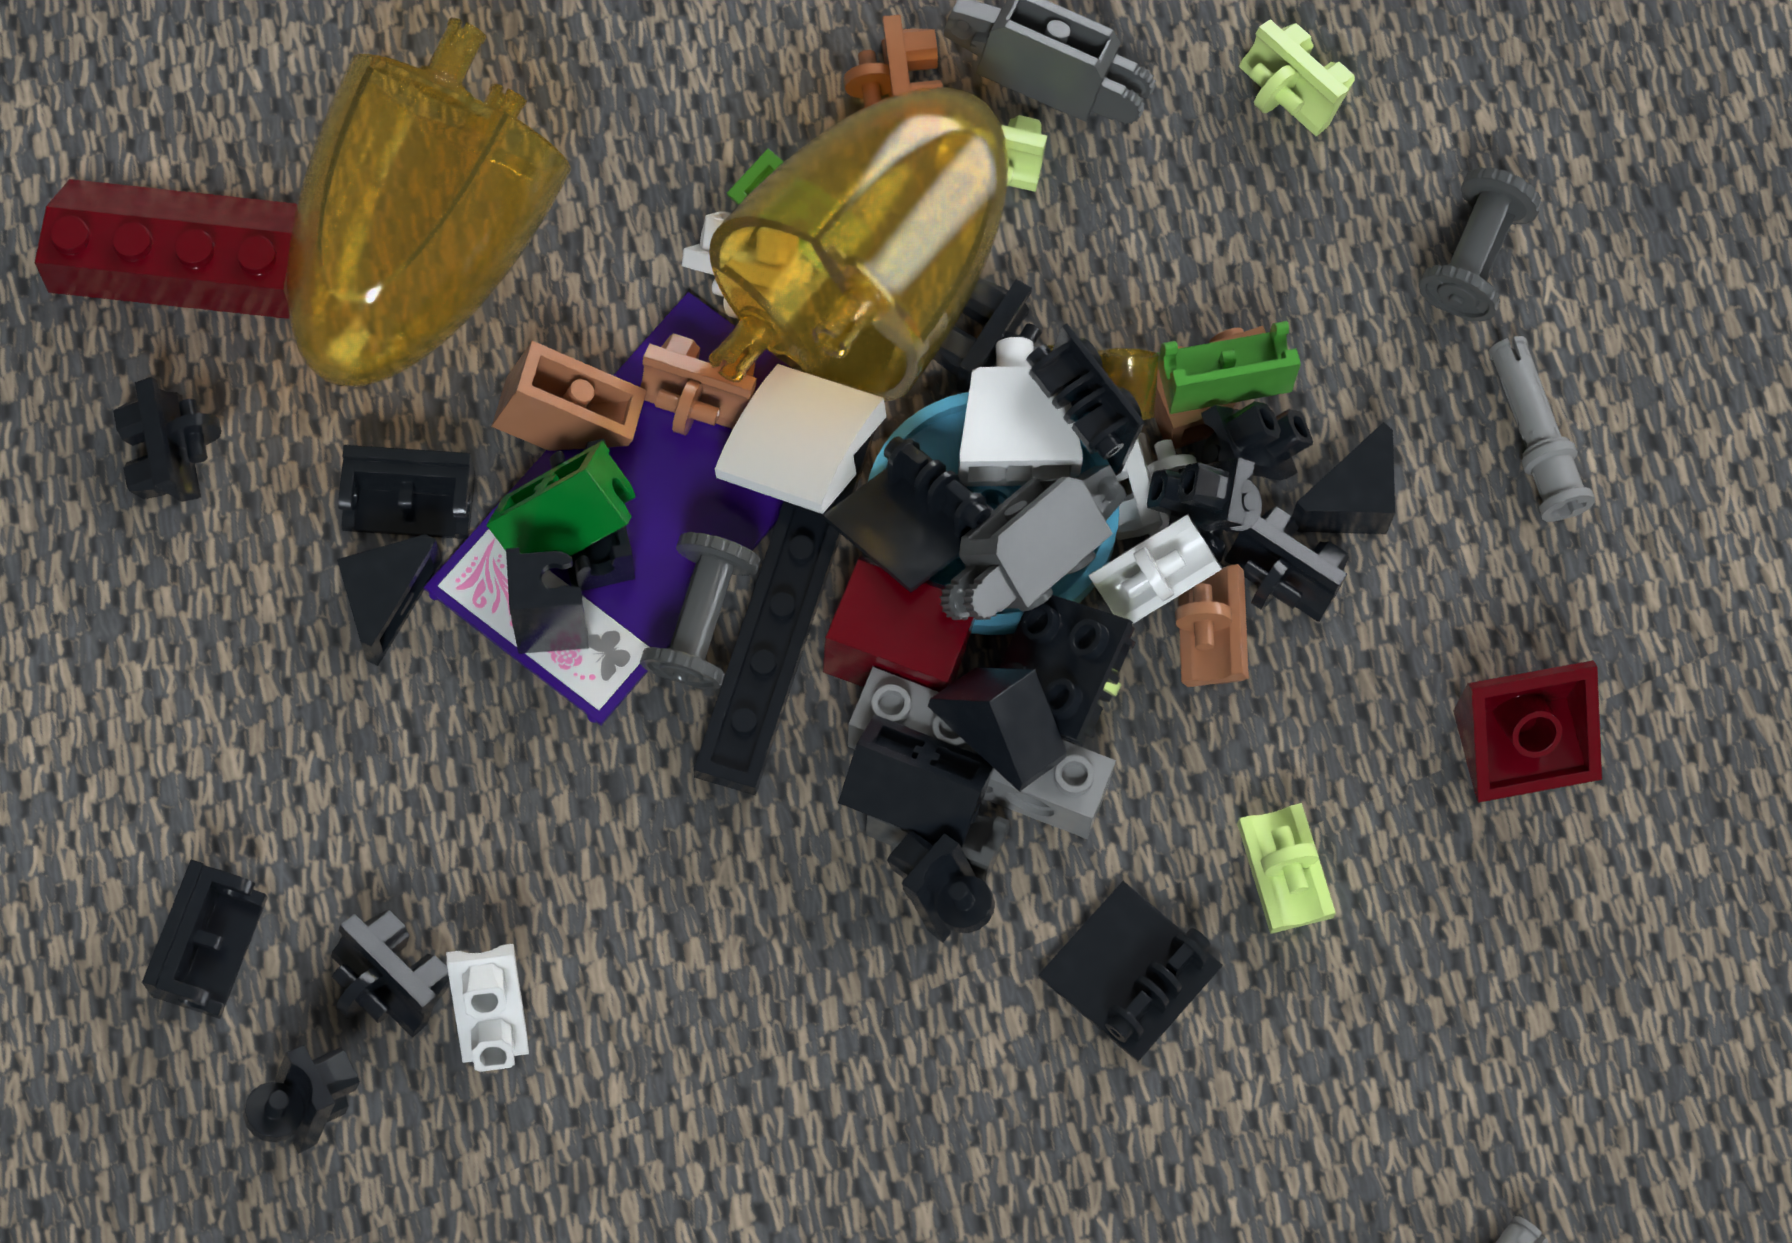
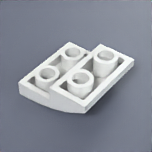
M777 364L754 393L735 424L716 464V478L823 514L856 476L853 455L887 417L884 398Z

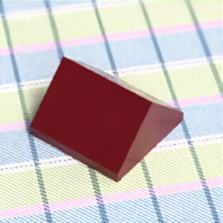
M861 555L825 637L823 673L864 687L872 668L875 667L940 692L956 680L975 617H968L967 620H952V617H946L947 614L942 612L943 607L939 605L941 604V599L939 598L942 596L941 590H945V585L927 580L910 593L874 561Z
M1593 660L1471 682L1466 685L1453 712L1478 803L1602 780L1598 668Z

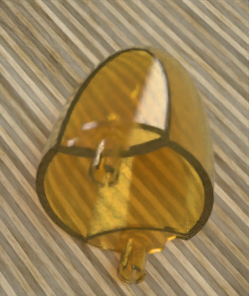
M449 18L447 28L427 66L421 65L417 68L404 62L372 54L354 55L337 87L316 138L294 216L288 253L287 298L291 328L298 351L311 370L332 384L344 387H359L388 380L414 366L452 337L478 311L525 251L551 210L571 172L569 162L557 148L532 128L517 119L527 103L521 95L509 88L504 94L502 92L504 89L502 85L491 84L489 93L485 101L482 102L476 99L462 85L474 58L487 36L468 22H466L463 29L461 27L463 23L461 19Z
M920 88L895 94L868 105L837 122L780 164L745 197L716 229L711 238L709 255L715 280L739 321L719 347L709 355L712 367H718L723 360H726V364L718 373L729 381L740 382L767 348L775 354L787 355L805 373L883 397L884 402L906 395L932 362L959 320L977 286L1000 227L1009 179V155L1001 123L992 109L974 94L956 88Z

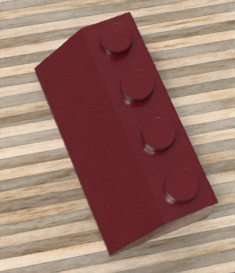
M69 179L46 206L34 263L48 293L293 319L313 208L312 205Z

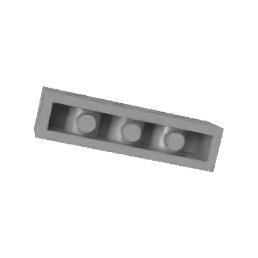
M875 667L872 668L848 724V747L855 749L857 742L875 714L978 754L927 707L930 698L939 692ZM1063 740L1067 751L1065 758L1020 792L994 769L983 798L984 800L1088 839L1110 784L1116 760Z

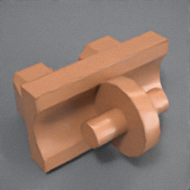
M901 15L883 16L884 39L881 40L884 63H877L875 51H861L858 53L859 65L848 70L843 77L846 93L850 96L864 99L865 110L870 112L882 109L881 96L888 94L894 139L912 138L913 125L935 122L938 120L940 111H945L942 81L910 83L908 71L937 69L938 49L935 29H902Z
M673 333L661 347L649 344L643 356L644 372L640 387L647 390L644 400L654 403L657 408L675 413L672 430L685 436L690 431L694 420L712 426L718 424L733 429L754 395L757 379L753 377L754 360L732 352L729 355L723 356L719 366L699 360L700 347L693 339Z
M1239 564L1222 568L1219 572L1178 596L1179 607L1175 611V621L1180 629L1181 682L1186 687L1225 684L1249 679L1244 570Z

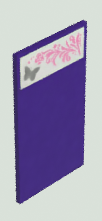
M688 292L613 376L640 387L644 372L643 356L649 344L661 347L673 333L693 339L700 347L699 360L719 366L723 356L729 355L732 352L753 359L755 362L753 377L757 378L754 393L777 364L791 367L704 304L699 297H695ZM645 400L633 441L629 446L608 447L610 450L608 454L628 479L635 493V498L625 503L632 516L626 525V530L633 555L635 579L582 591L589 649L518 654L509 610L506 551L486 526L497 506L424 586V590L429 593V597L432 600L440 601L584 712L590 722L598 723L601 726L648 672V670L640 665L643 650L651 647L667 649L670 647L696 563L686 559L676 550L680 535L687 532L705 533L736 542L753 551L776 524L783 504V500L716 478V464L733 429L718 424L712 426L694 420L690 431L685 436L672 430L675 413L657 408L654 403ZM584 449L546 450L507 494L551 470L550 457L555 452L562 451L565 460H568L583 452ZM552 568L547 570L542 576V582L547 587L571 586L567 569Z

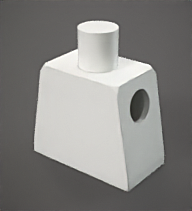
M1010 337L996 343V367H978L972 370L958 467L960 482L966 487L1023 486L1030 479L1075 478L1080 475L1083 461L1080 439L1072 430L1073 423L1067 424L1063 419L1065 413L1072 405L1069 403L1063 408L1055 409L1052 405V400L1058 393L1048 398L1031 378L1029 371L1032 367L1026 361V358L1034 351L1033 342L1027 338Z

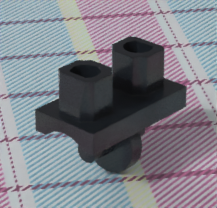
M978 279L964 303L963 314L984 325V329L978 338H975L950 324L934 348V360L958 377L957 390L962 393L969 392L973 369L993 367L995 365L996 343L1010 337H1023L1033 342L1034 350L1037 348L1035 343L1042 332L1035 325L1027 323L1019 335L1015 334L1029 313V308L1025 302L1032 293V287L1016 279L1010 289L1007 290L984 279Z
M153 377L135 382L137 398L113 410L116 430L123 441L132 446L146 442L148 455L126 462L123 467L128 490L142 499L159 497L166 494L173 496L181 502L201 498L195 463L207 460L208 456L205 445L216 441L221 436L222 431L219 419L211 414L199 413L197 400H183L182 395L177 392H166L159 389L158 382Z
M1254 401L1241 410L1214 405L1201 413L1204 423L1214 430V433L1203 446L1202 464L1242 458L1255 462L1253 476L1281 481L1298 473L1292 456L1313 445L1312 436L1301 411L1288 409L1275 417L1274 412L1267 404Z
M1234 458L1208 464L1199 462L1188 464L1185 468L1179 469L1178 473L1167 469L1154 471L1151 477L1147 508L1169 514V525L1189 514L1199 532L1223 529L1226 532L1245 531L1252 528L1259 520L1262 511V499L1259 490L1248 479L1253 474L1255 462Z
M1277 506L1273 507L1259 517V520L1252 528L1239 532L1234 544L1225 557V561L1231 565L1239 564L1244 570V577L1259 586L1251 604L1260 610L1265 609L1273 597H1275L1290 608L1294 609L1296 607L1317 622H1320L1330 608L1347 576V573L1343 570L1349 558L1348 553L1330 541H1320L1313 551L1294 539L1299 529L1295 518Z
M911 831L889 855L887 862L891 869L904 878L902 885L906 896L912 901L927 930L942 943L951 935V930L957 933H971L980 930L990 921L995 908L992 891L983 880L975 876L959 843L945 833L933 846L921 836Z
M386 910L366 922H363L354 914L340 925L338 931L342 934V937L331 955L340 965L333 973L332 978L345 990L336 1004V1010L347 1019L365 1010L377 1023L390 1015L413 1038L428 1024L433 1006L449 987L450 981L447 966L436 955L426 954L409 968L396 954L406 947L410 935L406 926L390 910Z
M305 1045L286 1052L275 1081L259 1085L252 1090L245 1102L243 1117L246 1127L259 1139L268 1142L287 1140L294 1135L293 1145L298 1154L316 1145L326 1123L346 1114L349 1107L346 1095L356 1091L360 1083L358 1075L342 1047L313 1060Z

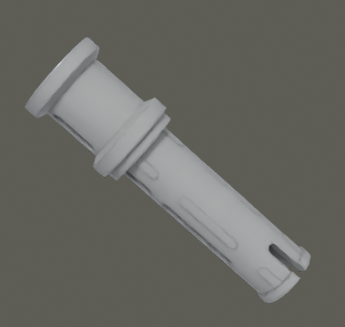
M1514 336V349H1511L1508 338L1503 339L1489 349V356L1494 362L1526 448L1522 454V467L1526 474L1533 476L1542 500V504L1539 506L1541 518L1546 522H1554L1580 515L1593 506L1595 496L1590 488L1584 487L1574 461L1578 456L1575 443L1571 442L1569 438L1561 436L1528 349L1527 339L1523 336Z

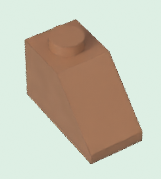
M531 341L506 378L491 427L548 451L584 449L587 442L605 439L607 447L629 446L634 438L647 390L535 341Z

